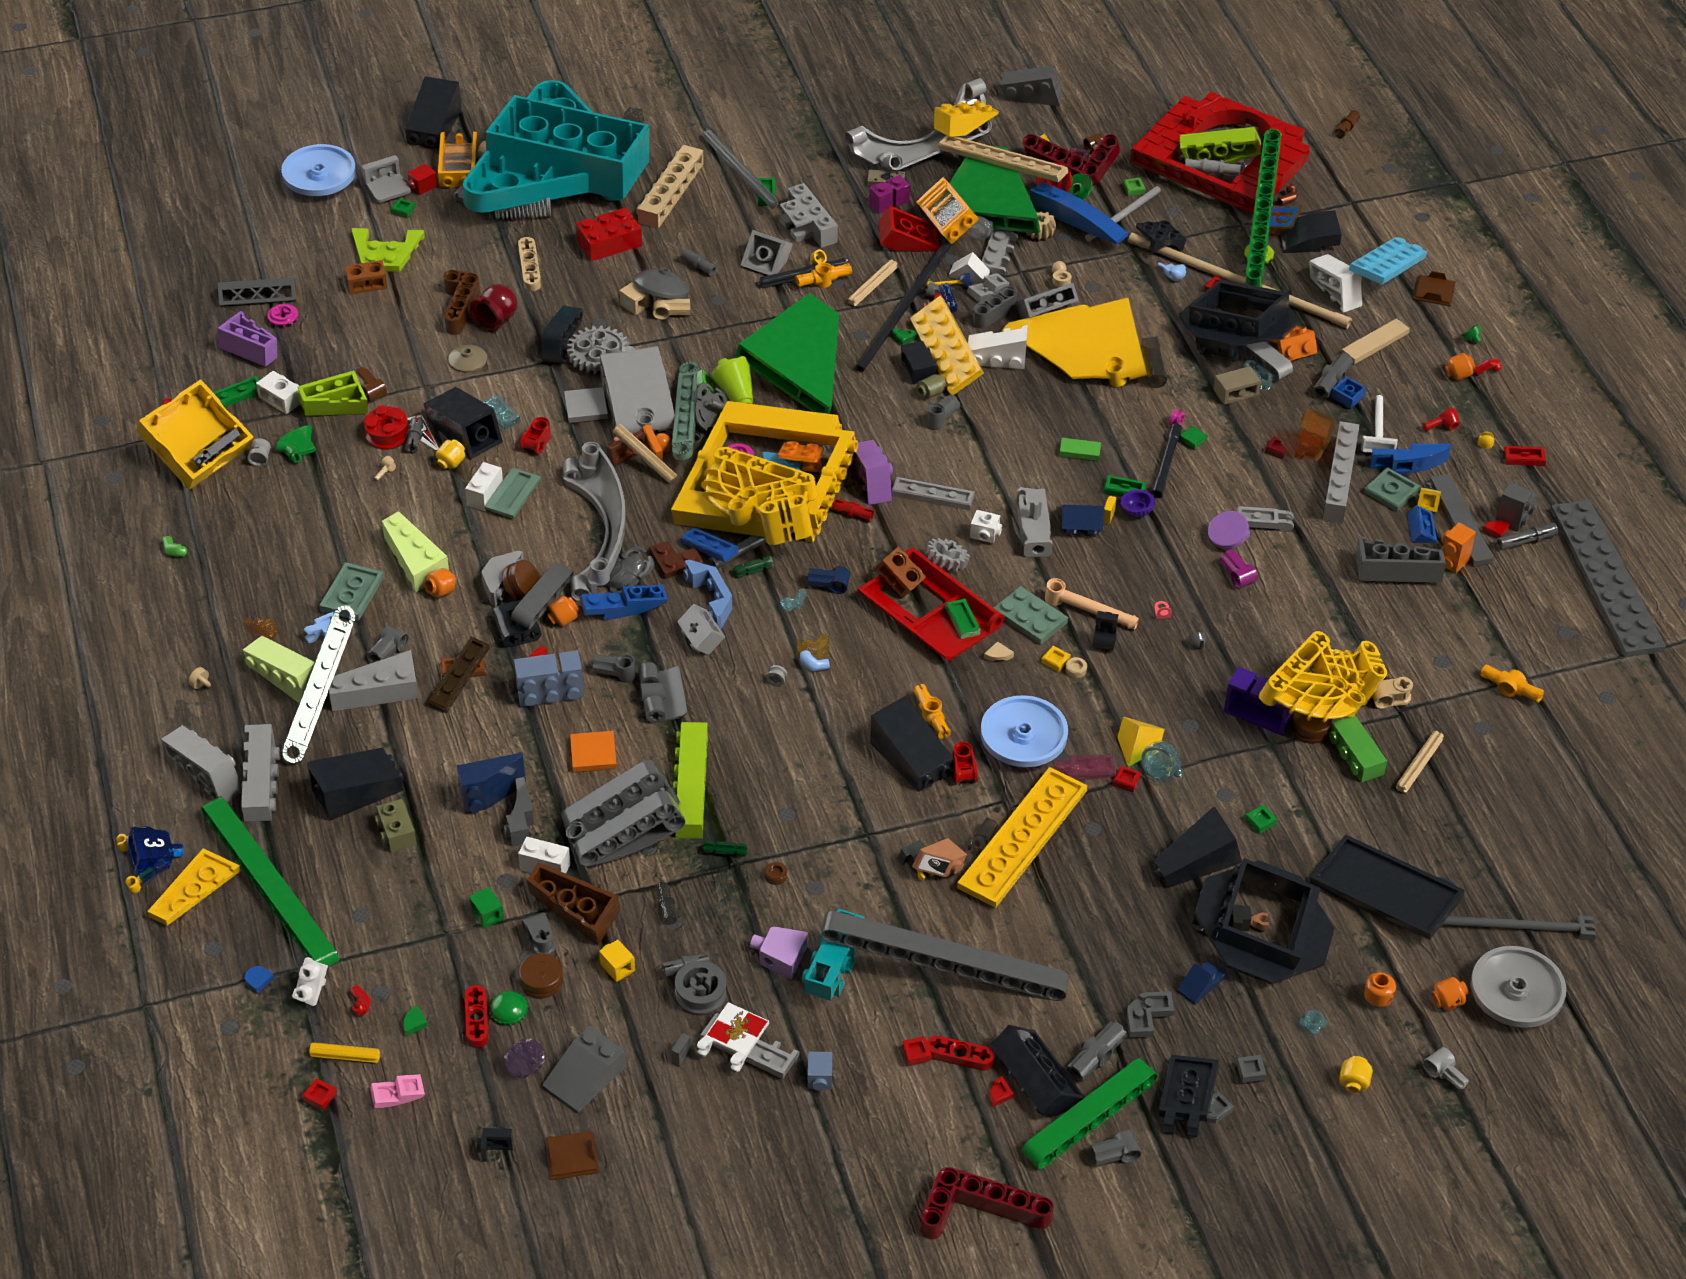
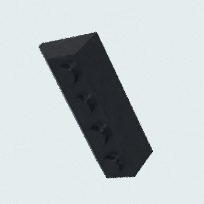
M1008 1025L991 1043V1046L996 1051V1057L1007 1066L1009 1075L1019 1082L1022 1086L1021 1091L1033 1101L1034 1108L1039 1114L1056 1117L1068 1111L1085 1098L1035 1030Z

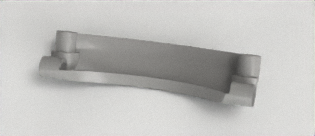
M587 442L582 446V455L579 457V460L577 458H567L563 462L564 482L568 487L587 498L595 506L603 519L606 530L604 543L597 557L591 561L584 571L570 579L571 596L576 601H580L581 594H597V586L605 585L609 582L610 573L619 556L625 533L626 512L621 483L610 460L599 444L595 442Z

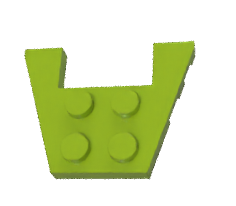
M352 228V235L360 263L383 260L385 271L400 272L410 259L411 252L416 250L419 241L425 238L424 230H407L405 242L368 241L369 228Z

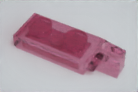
M1112 754L1071 755L1065 761L1054 762L1055 770L1072 778L1116 776L1114 756Z

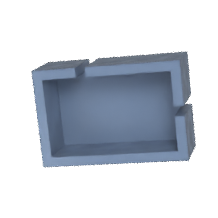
M578 650L559 653L562 672H558L555 654L514 659L520 707L584 698L582 667Z

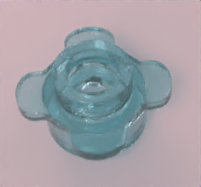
M1311 1010L1306 1013L1305 1018L1300 1019L1299 1024L1301 1027L1307 1028L1312 1035H1317L1322 1027L1327 1026L1328 1021L1319 1011Z

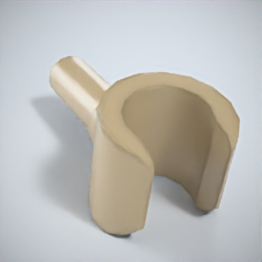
M390 456L383 458L382 465L384 467L374 477L376 481L387 471L395 470L396 465Z

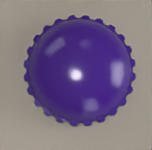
M1130 490V492H1126L1121 497L1122 510L1133 517H1143L1149 514L1155 506L1154 496L1145 490Z

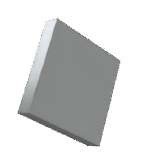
M603 387L564 391L569 423L608 419Z

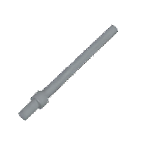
M1158 186L1154 187L1111 217V219L1117 223L1160 193L1161 189ZM1088 233L1085 239L1090 242L1097 236Z

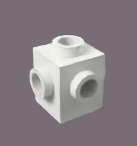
M976 510L971 522L970 538L994 543L996 536H1000L1002 531L1000 515Z

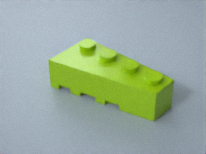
M1255 127L1180 135V149L1185 160L1186 158L1193 160L1207 158V160H1223L1225 163L1230 164L1261 154V140Z

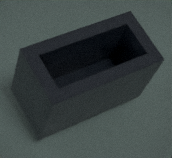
M923 341L901 345V361L913 384H918L919 381L936 374V371H938L937 362L932 359L930 348L926 347Z

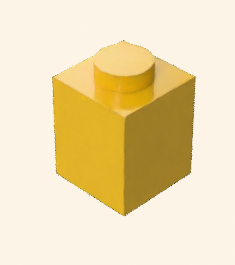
M619 940L605 945L599 951L600 965L616 982L635 971L634 956Z

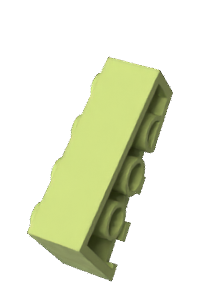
M399 511L382 520L384 538L393 554L396 555L399 565L404 569L407 579L412 583L415 593L425 588L424 581L428 573L441 568L449 570L447 555Z
M264 636L259 637L243 649L246 657L245 662L249 668L254 669L300 703L313 669L314 661Z

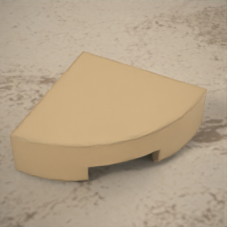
M999 642L995 643L984 653V659L992 662L994 660L1008 661L1014 657V652Z

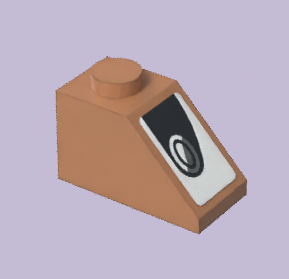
M947 838L920 849L912 867L917 870L947 877L954 873L957 874L962 870L967 854Z

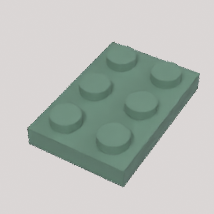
M345 562L320 603V611L334 613L340 606H349L355 612V620L359 621L383 581L384 572ZM346 612L339 613V616L350 618Z
M1022 586L1018 587L994 607L1004 615L1006 623L1039 645H1042L1068 623L1066 615Z

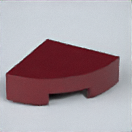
M1273 436L1266 446L1265 453L1283 460L1285 448L1281 440Z

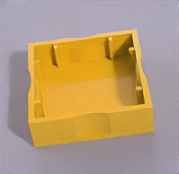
M201 379L179 393L171 402L158 407L140 419L136 429L137 434L189 490L248 450L254 438L241 422L224 408L218 397ZM236 428L241 435L235 438L236 442L234 441L227 448L223 447L221 449L222 453L213 459H208L207 465L202 463L200 469H195L190 459L198 454V451L226 430Z

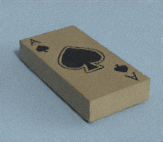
M869 170L868 186L881 182L886 183V180L898 175L905 179V172Z

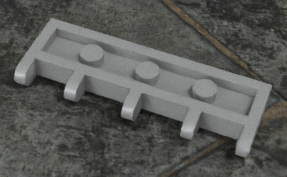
M993 229L982 259L983 264L990 270V273L1005 274L1006 268L1001 267V264H1009L1010 258L1005 256V253H1012L1014 250V246L1010 245L1009 242L1017 241L1018 235L1013 233V231Z
M719 1013L714 1015L701 1033V1039L707 1034L720 1015ZM758 1040L745 1061L783 1079L798 1058L799 1051L794 1049L789 1054L779 1049L781 1042L775 1041L773 1045ZM712 1044V1046L719 1048L731 1055L735 1054L734 1052L725 1049L717 1044Z

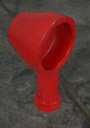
M1446 409L1438 418L1424 422V430L1426 432L1430 431V429L1441 424L1449 430L1457 428L1460 425V420L1456 409Z

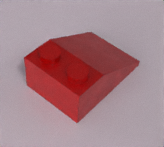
M890 205L878 220L880 245H883L885 248L895 251H937L939 248L938 228L934 223Z

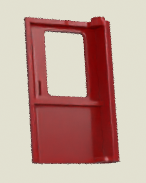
M916 548L908 549L905 553L926 576L921 584L945 602L944 604L922 618H916L880 590L889 584L881 575L857 588L860 594L947 661L952 660L998 630L1004 622L1003 614L937 564L932 563L933 561ZM966 599L981 629L980 635L960 639L945 608L946 603Z

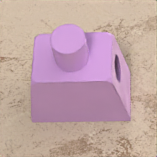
M771 927L766 938L754 934L750 948L760 951L759 958L762 966L792 980L808 947V932Z

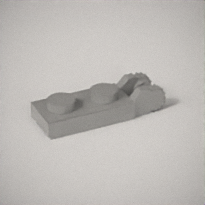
M1237 507V512L1246 518L1249 527L1278 528L1280 531H1290L1294 528L1292 521L1294 515L1291 511L1272 508Z

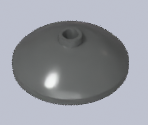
M661 267L659 269L644 270L637 273L633 279L636 287L654 296L681 299L689 294L687 284L667 268Z

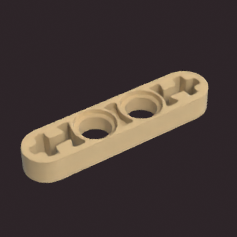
M523 237L518 241L524 288L528 291H537L541 287L535 241L533 238Z

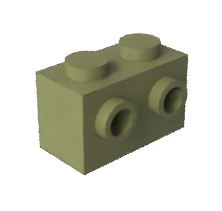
M403 799L376 806L378 815L374 816L375 823L378 829L382 828L383 832H380L384 845L388 844L391 853L417 845L415 830Z

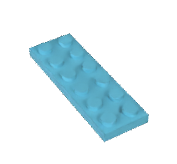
M1396 237L1352 262L1349 271L1383 285L1425 259L1428 251L1423 250L1419 245H1411L1406 243V240Z

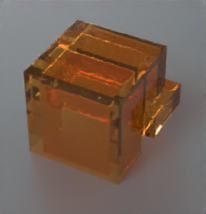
M1307 407L1301 417V427L1295 439L1299 440L1294 457L1302 460L1304 455L1319 461L1330 442L1336 419Z

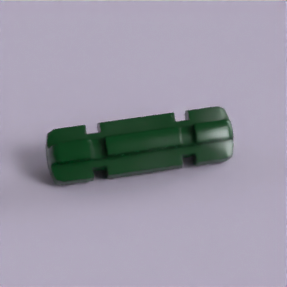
M766 556L762 558L763 560L759 558L746 562L744 566L742 564L734 567V573L736 577L740 578L745 576L746 573L749 575L762 571L763 568H772L774 566L772 557Z
M706 840L703 845L705 853L716 852V854L724 855L737 854V856H746L748 849L747 845L742 843L735 845V843L717 841V843H714V841Z

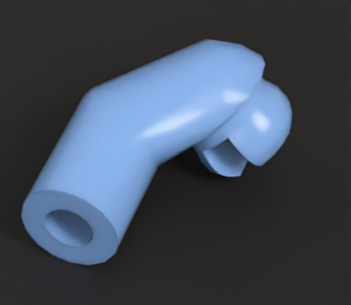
M808 650L800 653V662L809 671L830 669L828 659L817 660Z

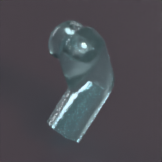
M798 589L794 599H790V597L782 598L780 601L782 609L791 611L801 608L807 592L804 589Z

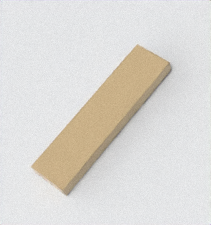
M1396 318L1343 348L1341 354L1343 352L1349 354L1351 359H1353V364H1356L1409 334L1410 328Z

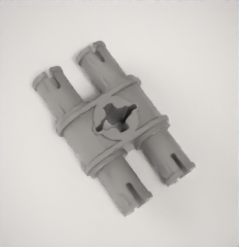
M1186 158L1185 163L1186 167L1189 166L1230 184L1240 174L1241 164H1229L1223 160L1215 161L1207 160V158L1193 160Z

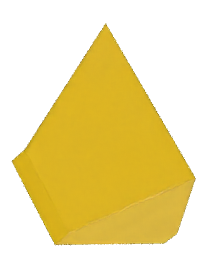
M1123 717L1117 738L1127 766L1129 767L1158 751L1165 729Z

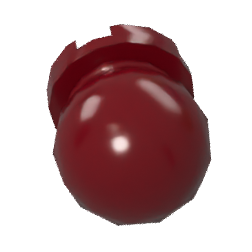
M493 284L486 288L481 296H478L470 303L472 307L470 314L478 326L481 327L483 325L489 328V332H495L517 310L516 295L508 286Z

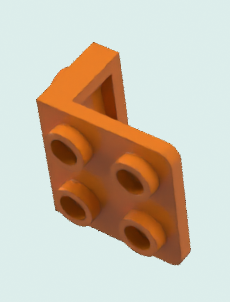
M1296 326L1283 339L1271 341L1278 344L1279 353L1289 361L1318 353L1315 332L1306 327Z
M788 441L781 447L778 458L802 461V471L820 473L822 470L823 447H818L817 444L799 445L798 442Z

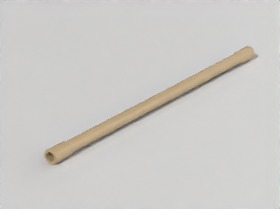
M1132 232L1128 239V243L1149 250L1151 242L1146 237ZM1164 246L1156 252L1219 278L1243 284L1246 282V278L1169 247ZM1262 285L1263 288L1273 289L1266 285ZM1289 295V305L1329 320L1346 329L1349 328L1352 318Z

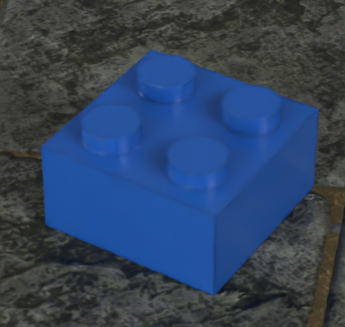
M1346 376L1332 389L1331 398L1352 408L1365 397L1367 387Z

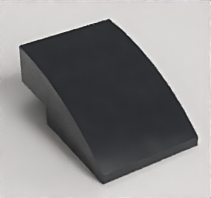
M1335 210L1307 214L1295 218L1290 226H1278L1284 253L1321 252L1322 246H1340L1342 233Z

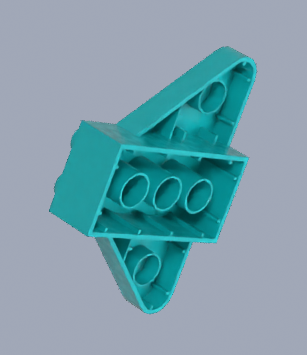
M555 80L541 82L534 87L527 98L514 95L485 132L486 152L463 181L464 205L471 211L483 213L536 203L538 201L542 202V199L546 201L548 197L552 200L587 192L602 195L608 201L623 200L649 163V125L594 113L567 84Z

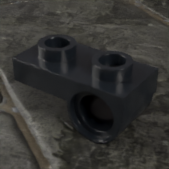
M1097 612L1093 648L1114 650L1119 614Z

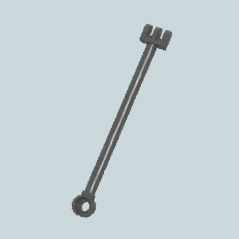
M1448 916L1442 924L1578 932L1580 940L1596 939L1594 919L1591 916H1578L1577 923Z

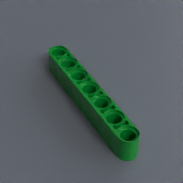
M1137 1058L1028 1140L1023 1146L1021 1153L1039 1170L1045 1168L1151 1087L1156 1081L1158 1074L1142 1059Z

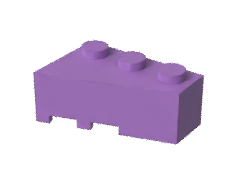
M242 311L217 328L218 348L265 367L277 358V338L263 327H257L255 321L252 319L248 320Z
M874 440L859 442L858 449L853 454V465L858 478H863L865 485H862L863 492L867 491L868 505L892 501L890 475H893V468L891 463L887 462L886 455L882 454L881 447H878Z

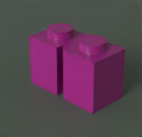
M901 175L886 180V183L881 182L869 187V205L878 214L885 212L889 205L893 206V197L895 207L903 205L910 200V184Z

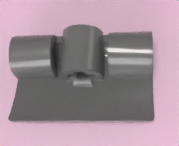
M652 662L641 664L638 668L641 703H644L646 719L651 723H659L687 715L679 665L658 672L657 666Z

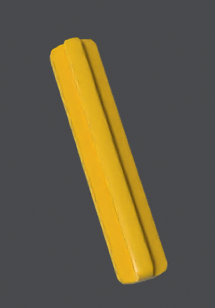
M311 1043L309 1048L311 1057L377 1063L380 1058V1050L375 1048Z

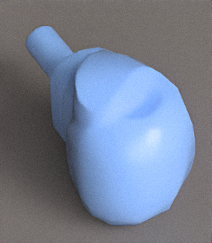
M1160 262L1157 264L1172 281H1180L1186 276L1184 264L1164 265Z

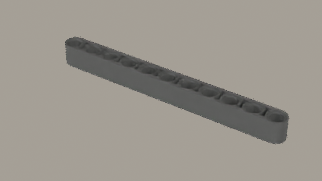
M829 911L824 915L821 937L825 941L1054 1001L1064 1000L1067 996L1069 976L1065 971L837 911Z

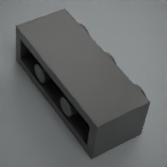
M1070 283L1016 301L1015 304L1022 320L1077 302L1079 299L1074 283Z

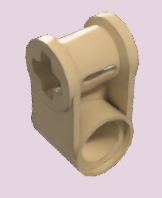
M1406 677L1383 680L1372 695L1376 707L1383 709L1408 704L1411 701L1410 691L1413 688V682Z

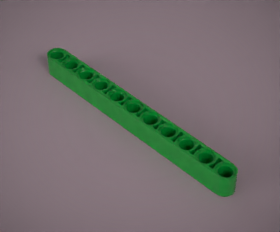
M1269 129L1264 134L1245 284L1258 287L1263 285L1280 153L1281 133L1276 129Z
M220 796L202 805L201 811L206 821L238 865H240L243 872L305 957L328 965V967L338 963L339 957L332 944L225 799Z

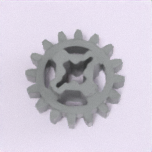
M937 538V540L931 539V542H928L925 549V554L928 555V559L933 560L932 563L938 564L940 568H946L949 571L950 568L954 571H958V569L963 570L967 567L970 557L967 554V550L961 549V545L957 546L956 542L948 541L947 539L944 541L940 538Z

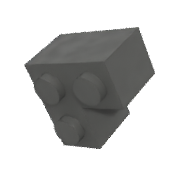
M1510 482L1502 494L1496 520L1510 522L1509 529L1518 532L1522 525L1525 526L1530 517L1529 514H1533L1537 508L1538 503L1535 502L1537 493Z

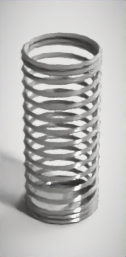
M550 197L546 198V201L542 199V202L538 201L536 204L535 202L532 205L528 204V207L527 204L524 205V208L521 205L520 210L519 206H516V211L515 207L496 210L495 218L500 220L502 214L504 219L506 213V218L508 219L509 212L510 217L513 218V210L514 216L517 218V209L519 218H521V207L524 218L526 213L529 218L530 212L533 218L534 210L535 216L538 217V209L539 215L542 217V208L544 217H546V206L547 216L549 217L551 216Z

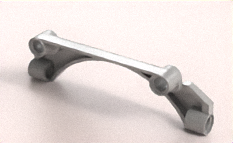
M978 78L963 84L954 105H957L959 102L973 104L974 101H983L986 104L984 96L986 92L985 82ZM988 120L981 125V129L978 127L965 136L956 137L967 140L977 138L990 132L991 122ZM860 126L846 132L845 140L849 145L851 153L872 165L880 162L884 171H896L943 152V150L938 149V143L946 135L935 129L919 139L896 141L880 137L864 126Z

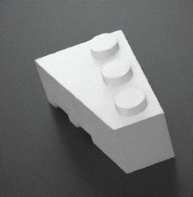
M1329 254L1309 261L1310 278L1323 292L1328 291L1331 295L1330 299L1333 302L1337 301L1341 305L1340 310L1343 313L1362 306L1361 275L1349 271V265Z
M1024 325L1021 329L1016 330L1007 328L1004 329V332L999 333L990 331L969 335L968 345L979 365L1024 369L1028 325Z

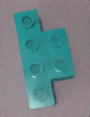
M839 908L837 910V912L864 918V916L848 912ZM821 937L819 941L820 948L818 952H813L810 961L811 966L809 969H805L802 982L805 983L804 993L831 1001L833 995L840 996L845 982L841 981V973L850 974L855 963L856 949L825 941ZM827 966H831L824 982H820Z

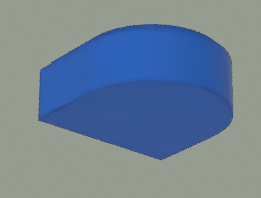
M254 966L247 970L245 980L247 986L258 994L274 980V975L262 966Z

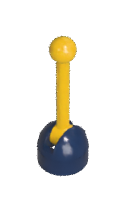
M965 273L958 280L933 283L938 286L959 284L960 287L967 289L971 286L970 273Z

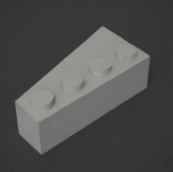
M411 650L334 676L329 688L332 711L417 699L418 691Z
M272 724L245 725L244 732L247 742H244L245 762H243L244 781L242 783V812L244 821H271L272 811H276V799L273 796L278 791L275 777H279V766L276 764V760H280V748L275 745Z
M182 725L161 739L167 756L182 770H187L196 783L201 781L209 795L215 793L217 798L222 796L226 802H229L242 793V787L234 768L236 765L234 759L229 754H224L217 746H212L207 739L199 737L194 730L190 731Z

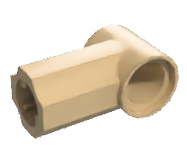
M655 296L653 299V315L660 320L667 319L670 315H690V299H669Z

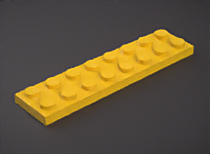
M1049 767L957 882V888L996 908L1087 792V785Z

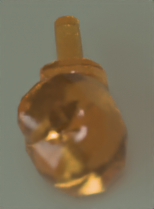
M248 618L245 619L246 624L254 626L255 630L268 639L276 637L278 626L272 619L257 618L255 621Z

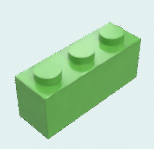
M1356 715L1332 722L1331 731L1329 732L1330 741L1336 745L1341 757L1347 761L1352 773L1358 777L1360 782L1383 776L1387 760Z

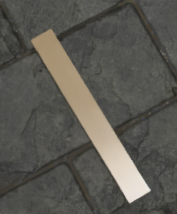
M946 135L938 143V149L1055 182H1059L1068 173V167L956 136L949 137Z

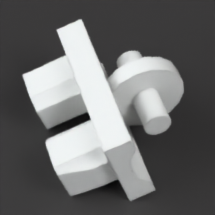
M309 957L305 958L303 966L300 968L299 979L292 997L312 1006L316 1005L321 988L326 983L325 974L328 965L318 963Z

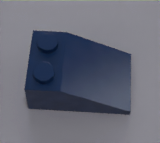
M522 752L457 765L459 789L465 814L486 810L517 790L516 778H525Z

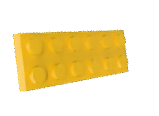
M941 296L910 317L921 340L926 347L930 348L931 357L933 360H936L938 372L944 377L946 388L950 394L955 395L984 374L945 300Z

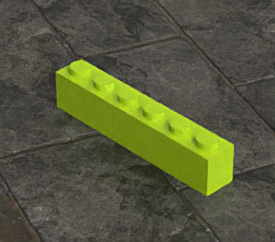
M681 722V731H677L676 743L680 744V748H676L675 760L679 761V764H675L674 777L678 778V781H674L673 791L681 803L679 807L686 822L684 827L675 833L676 838L703 839L708 724L702 722Z

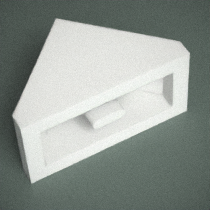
M972 252L954 262L949 277L958 279L962 274L970 273L971 282L979 284L983 282L984 276L990 274V270Z

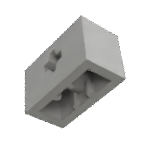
M695 604L677 621L682 628V634L690 640V646L698 653L703 652L709 655L725 638L707 609Z

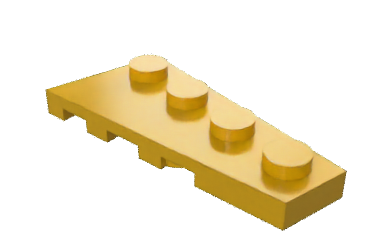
M203 848L147 911L149 917L168 926L241 872L240 865Z

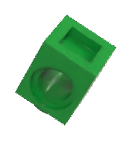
M490 887L479 890L469 896L471 911L483 929L504 919L503 906Z

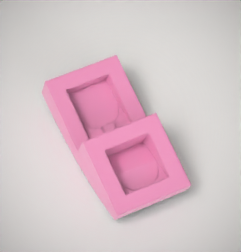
M420 1074L397 1076L395 1082L372 1083L370 1087L374 1109L408 1103L425 1095Z

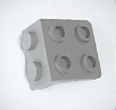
M396 155L362 165L364 183L377 202H386L411 192V188L400 174L399 159Z

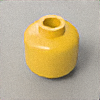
M455 439L452 441L446 440L435 453L438 459L437 464L443 469H447V467L455 469L465 458L464 446Z
M1350 1057L1341 1066L1340 1084L1348 1092L1354 1094L1368 1089L1373 1072L1372 1066L1363 1057Z

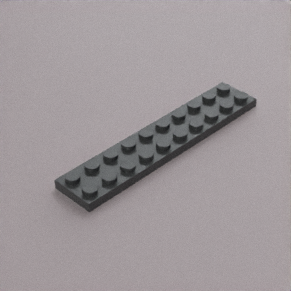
M1584 500L1552 505L1550 511L1624 658L1664 652L1666 645L1591 501Z

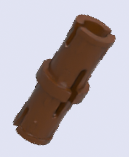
M1352 110L1346 118L1341 120L1339 127L1335 130L1338 138H1344L1347 132L1354 128L1356 121L1360 118L1358 111Z

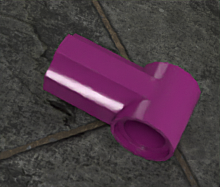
M1230 549L1221 556L1220 562L1230 573L1232 583L1236 588L1258 580L1255 567L1252 564L1247 565L1236 551Z

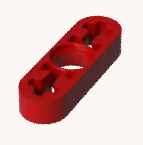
M473 985L465 991L467 1042L471 1047L481 1048L489 1040L487 996L482 986ZM474 995H478V1004L474 1005ZM474 1013H481L483 1015L479 1020L470 1018ZM479 1028L480 1038H475V1029Z
M932 1036L927 1041L932 1059L981 1071L989 1070L993 1066L994 1052L989 1047L943 1036ZM936 1045L940 1046L938 1050H934ZM957 1049H962L967 1054L963 1057H958L953 1052ZM982 1056H986L984 1061L980 1060Z

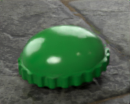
M504 991L493 997L488 1010L490 1017L495 1023L511 1026L524 1020L529 1006L522 994L514 991Z

